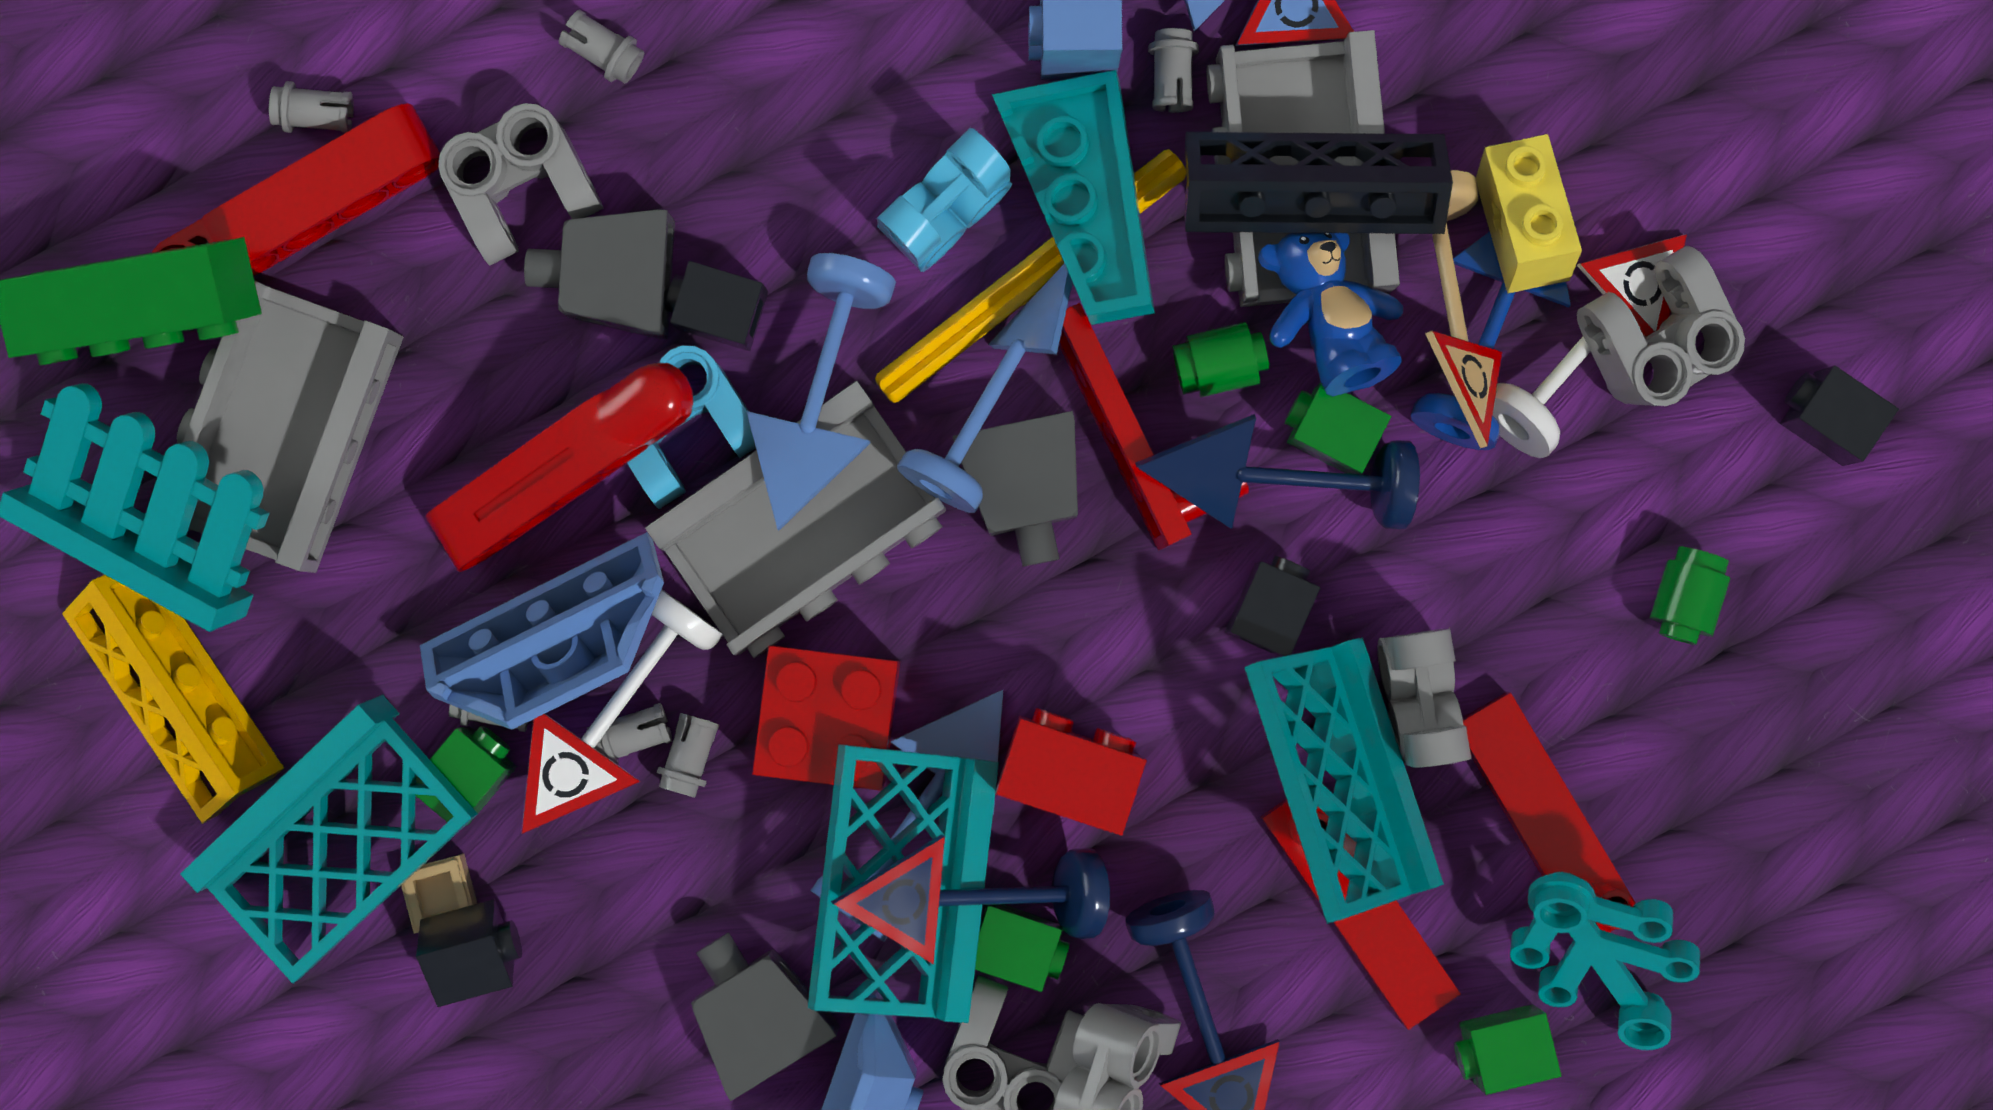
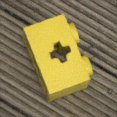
M1548 134L1485 147L1476 181L1507 294L1570 281L1582 248Z

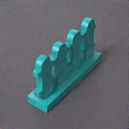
M81 383L65 387L59 392L57 398L46 399L41 415L49 418L50 422L40 456L27 458L23 471L25 474L33 477L32 482L29 485L3 492L0 501V517L208 632L246 617L254 594L241 588V586L246 584L250 570L240 566L252 528L258 530L265 527L269 516L268 511L260 508L264 490L259 477L249 470H239L225 475L219 482V485L206 479L209 457L204 447L195 441H185L172 445L167 449L165 455L152 450L155 440V428L150 418L143 413L132 412L118 416L113 420L111 426L98 421L102 409V401L97 390L89 384ZM91 442L104 448L92 485L80 479ZM144 471L157 477L146 514L133 507ZM198 499L211 506L200 543L186 536Z

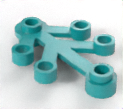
M1556 872L1536 879L1530 885L1528 891V905L1534 912V919L1530 926L1518 928L1512 933L1511 960L1523 968H1541L1549 962L1550 944L1557 933H1569L1573 939L1558 966H1549L1540 972L1538 989L1540 1000L1553 1007H1568L1574 1004L1577 1000L1578 985L1592 965L1621 1006L1618 1020V1036L1620 1040L1626 1045L1639 1050H1656L1667 1045L1671 1039L1672 1014L1670 1009L1659 995L1643 992L1624 963L1661 973L1664 978L1673 982L1685 983L1696 979L1700 974L1699 948L1686 940H1671L1659 948L1600 930L1595 922L1632 931L1635 937L1645 942H1663L1669 939L1673 933V909L1671 906L1656 899L1639 901L1634 907L1603 899L1595 895L1593 887L1588 882L1566 872Z

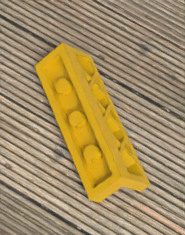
M106 575L92 580L62 613L202 824L218 816L239 796L271 780L284 769L183 617ZM92 608L103 622L105 634L90 614ZM130 665L139 676L141 687H139L131 675ZM165 718H167L175 730L176 739L173 738L165 726ZM200 771L204 773L217 794L214 797L201 780Z

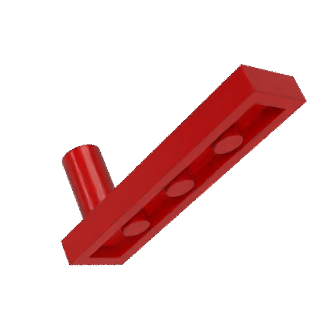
M1081 303L1067 308L1059 347L1159 551L1192 535L1187 523L1207 513L1136 467V462L1153 456V452ZM1242 482L1239 498L1249 493L1248 483Z
M1505 692L1464 716L1462 719L1463 724L1467 728L1471 758L1541 876L1556 872L1570 873L1588 882L1593 887L1597 897L1634 907L1636 902L1512 693ZM1595 922L1600 930L1609 933L1615 929H1620Z
M1285 799L1260 817L1320 903L1288 801ZM1317 806L1316 812L1321 827L1326 831L1329 816ZM1345 833L1343 848L1354 858L1356 842ZM1338 870L1337 877L1346 901L1349 879ZM1397 900L1333 922L1407 1030H1410L1461 994Z

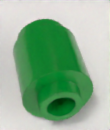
M1246 322L1187 335L1185 343L1172 345L1174 362L1183 395L1198 392L1201 398L1260 384L1259 371L1269 369V360L1263 335L1261 332L1250 334Z
M1683 546L1678 547L1675 560H1667L1650 615V619L1662 623L1659 635L1692 645L1697 644L1699 635L1713 637L1731 579L1725 575L1729 560L1702 550Z

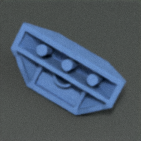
M646 532L421 644L420 651L426 690L433 698L512 730L628 673L664 584L653 539Z
M874 990L867 997L883 999L877 990ZM855 1013L822 1110H918L924 1090L913 1086L917 1067L892 1015Z

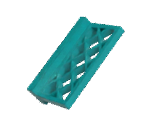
M1363 637L1348 640L1328 648L1263 660L1246 666L1247 677L1327 924L1409 895L1444 885ZM1273 677L1288 691L1286 703L1280 700ZM1304 707L1316 718L1313 731L1302 721ZM1296 743L1308 753L1306 768L1300 762ZM1325 770L1336 780L1334 793L1330 792L1322 784ZM1317 806L1329 816L1326 831L1321 827L1316 812ZM1345 833L1356 842L1354 858L1343 848ZM1338 870L1349 879L1346 901L1337 877Z
M384 695L357 705L180 873L196 893L207 888L292 984L301 979L478 815L464 797L395 722L394 719L400 713ZM385 741L403 759L402 782L372 780V753ZM358 767V779H347ZM416 775L422 780L424 784L416 783ZM334 789L358 790L357 824L328 822V795ZM372 791L402 793L401 827L371 825ZM415 795L436 796L454 817L440 830L416 829ZM313 810V821L302 820ZM289 831L313 832V866L284 863V836ZM327 833L357 835V869L327 867ZM371 837L401 839V866L395 872L370 870ZM415 840L427 841L415 852ZM269 851V862H259ZM246 872L269 874V907L250 905L233 884ZM283 875L313 877L312 910L283 908ZM327 878L356 880V908L351 913L326 911ZM370 882H382L370 894ZM262 918H268V924ZM283 920L312 922V949L300 960L283 942ZM326 923L338 924L326 935Z
M838 745L807 1008L814 1011L937 1018L944 1022L969 1023L982 905L939 906L934 964L900 945L902 948L879 969L875 970L858 946L876 930L863 923L849 936L837 920L839 907L831 901L867 880L890 858L894 863L902 859L904 856L900 850L924 828L932 839L941 834L945 836L940 890L984 888L999 762L971 757ZM856 760L876 762L891 782L866 805L853 789ZM892 764L910 766L899 775ZM927 767L945 769L942 796L925 810L908 787V784ZM899 793L917 818L891 840L873 814ZM852 805L856 813L850 818V809ZM940 815L939 826H937L933 820ZM865 823L883 848L857 870L845 854L847 837ZM843 870L849 877L844 883H842ZM836 936L841 944L834 949ZM850 954L867 976V979L847 997L829 996L831 970ZM909 959H911L921 973L918 1001L898 1000L884 982ZM874 990H877L883 999L867 997Z

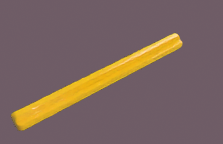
M1169 149L1162 151L1134 173L1140 214L1182 182L1186 176V169L1182 161ZM1052 237L877 373L875 377L876 383L886 397L893 403L901 401L1028 302L1064 264L1054 238Z

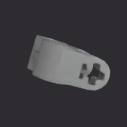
M524 103L514 106L503 114L499 122L477 133L467 132L456 135L445 144L439 156L438 167L441 178L475 245L489 266L519 251L497 203L505 198L511 189L533 178L549 176L572 219L586 218L604 209L567 132L547 109L536 104ZM533 128L546 129L548 139L544 149L533 155L521 154L519 145L523 134ZM478 156L489 157L491 166L487 177L479 183H465L463 172L467 162Z
M1685 246L1656 263L1655 277L1672 315L1661 324L1659 330L1644 338L1629 307L1614 293L1607 292L1578 309V325L1606 382L1607 389L1615 399L1624 404L1669 406L1677 403L1687 394L1690 386L1708 375H1719L1730 371L1738 364L1744 352L1745 337L1742 327L1738 323L1707 259L1694 247ZM1699 330L1703 333L1705 340L1701 355L1697 353L1695 346ZM1649 360L1653 368V379L1647 387L1643 379V369Z
M1436 629L1379 638L1377 645L1378 662L1384 692L1389 702L1388 716L1404 765L1418 768L1470 760L1471 752L1467 728L1463 724L1460 706L1453 691L1455 688L1453 662L1456 660L1451 630Z
M978 975L972 991L969 1023L959 1024L946 1058L943 1074L945 1093L952 1103L963 1110H1023L1017 1102L1019 1091L1028 1083L1040 1082L1047 1085L1054 1093L1053 1102L1047 1109L1054 1110L1061 1084L1069 1072L1077 1067L1073 1058V1044L1077 1029L1084 1016L1070 1010L1067 1011L1046 1064L1033 1062L999 1049L989 1043L1005 1000L1008 986ZM973 1058L982 1059L987 1062L994 1073V1078L990 1085L978 1091L968 1090L962 1086L957 1077V1070L960 1065L966 1060Z
M1101 1003L1093 1005L1086 1012L1077 1029L1073 1044V1058L1077 1067L1069 1072L1061 1084L1054 1110H1145L1143 1109V1095L1139 1087L1149 1079L1159 1055L1172 1054L1181 1022L1166 1014L1136 1005Z

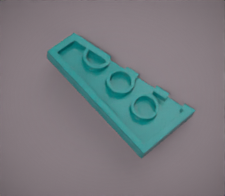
M1112 70L992 94L1091 325L1154 314L1122 93L1117 71Z

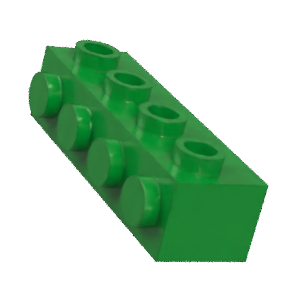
M244 237L30 273L0 280V325L8 357L13 358L36 354L39 365L78 358L76 347L89 346L91 357L131 350L129 339L142 337L145 349L185 341L183 330L197 329L199 340L239 333L238 320L262 314Z

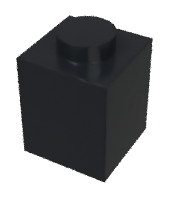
M689 261L685 276L675 274L671 282L665 310L673 312L670 323L679 331L750 352L767 299L768 290L761 282Z
M1834 365L1816 371L1813 375L1806 372L1796 381L1785 398L1784 403L1790 409L1780 424L1841 466L1864 462L1899 408Z
M1274 556L1271 565L1262 561L1255 563L1225 633L1279 657L1291 655L1320 590L1319 586L1306 581L1310 570L1279 556Z
M495 899L420 919L416 958L437 1007L513 987L514 960L522 957L520 936L512 920L503 921Z

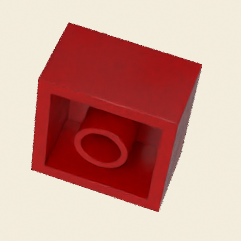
M769 646L752 775L834 785L839 744L890 750L900 661L791 647ZM856 760L853 787L882 791L885 787L886 775L877 763Z
M1039 708L1035 709L1032 719L1019 715L996 785V795L1122 836L1147 762L1141 755L1133 753L1137 742L1100 728H1096L1093 739L1072 733L1071 730L1074 724L1072 719Z

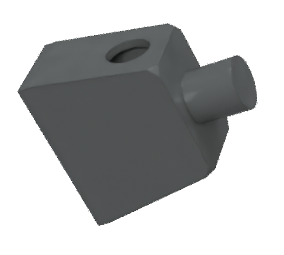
M650 210L567 220L563 225L562 250L527 249L524 264L525 284L527 287L559 288V311L568 318L657 339H668L669 311L665 310V304L672 280L675 220L667 210Z
M1073 411L980 430L963 458L961 465L963 470L975 478L982 487L983 498L978 508L989 536L1015 531L1022 567L1059 560L1052 523L1074 519L1078 516L1075 420ZM958 435L953 436L954 442Z
M728 932L696 952L715 985L696 996L691 1002L692 1009L725 1093L730 1101L836 1037L840 1028L836 1019L828 1011H814L807 1008L809 988L774 949L748 964Z

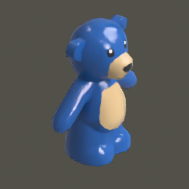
M1288 233L1278 244H1267L1258 254V261L1261 266L1267 270L1275 271L1281 283L1292 293L1296 294L1271 328L1269 336L1271 343L1279 348L1289 345L1300 328L1308 323L1310 343L1315 353L1320 382L1325 393L1330 396L1369 388L1386 379L1399 367L1402 359L1396 347L1386 343L1383 336L1372 326V315L1388 321L1397 320L1404 311L1402 303L1394 296L1372 287L1344 280L1346 272L1344 252L1350 243V237L1347 233Z

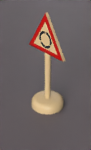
M1451 170L1453 186L1447 221L1466 214L1477 203L1478 186L1476 177L1469 172ZM1446 223L1445 234H1432L1451 336L1435 331L1425 334L1481 449L1488 446L1502 352L1471 343L1468 340Z

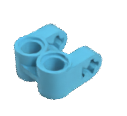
M969 128L946 150V154L932 167L922 182L913 186L903 196H899L876 218L877 227L921 272H924L941 259L961 238L966 229L982 219L1008 192L1012 185L1010 182V167L999 152L980 133L973 128Z
M679 346L667 352L661 358L660 363H670L680 370L688 365H700L705 368L707 374V383L699 394L693 396L692 411L685 422L709 411L739 458L756 449L746 412H749L721 366L705 350L696 346ZM667 435L627 463L646 494L658 509L686 493L681 480L658 445Z

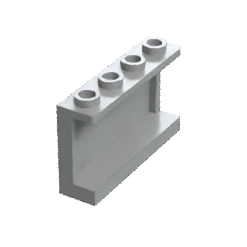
M1374 30L1349 32L1343 42L1236 52L1234 45L1220 46L1217 54L1216 64L1207 65L1206 75L1209 102L1220 103L1222 127L1213 128V132L1385 134ZM1214 156L1215 164L1229 165L1234 161L1227 156ZM1273 156L1269 159L1277 165H1295L1299 162L1290 156ZM1337 157L1334 159L1344 166H1360L1364 163L1356 157ZM1233 232L1235 253L1225 254V274L1228 291H1239L1240 307L1290 303L1296 296V294L1292 293L1281 283L1275 271L1267 270L1258 261V254L1267 244H1278L1288 233ZM1347 233L1350 237V243L1344 252L1346 257L1344 280L1361 283L1384 293H1391L1400 285L1395 234Z
M255 281L262 314L238 320L239 333L223 336L218 348L211 349L205 357L199 375L200 384L204 386L195 409L190 408L180 423L177 442L179 444L185 441H195L204 447L209 457V468L205 478L219 485V482L225 475L239 470H249L255 473L261 480L264 493L260 508L268 511L269 516L265 527L258 530L252 528L246 550L276 560L275 563L297 571L316 573L404 337L388 328L368 321H361ZM198 499L189 529L203 534L211 509L210 505Z
M857 381L822 405L816 428L869 440L871 443L779 531L773 515L757 450L645 527L658 548L666 552L728 642L726 645L733 655H740L747 649L753 658L761 655L768 650L769 646H774L785 638L779 627L799 613H801L806 622L811 620L838 601L832 592L833 589L852 576L858 585H861L890 564L884 554L906 540L912 549L942 528L937 517L946 512V508L939 498H935L918 488L898 471L897 465L906 451Z

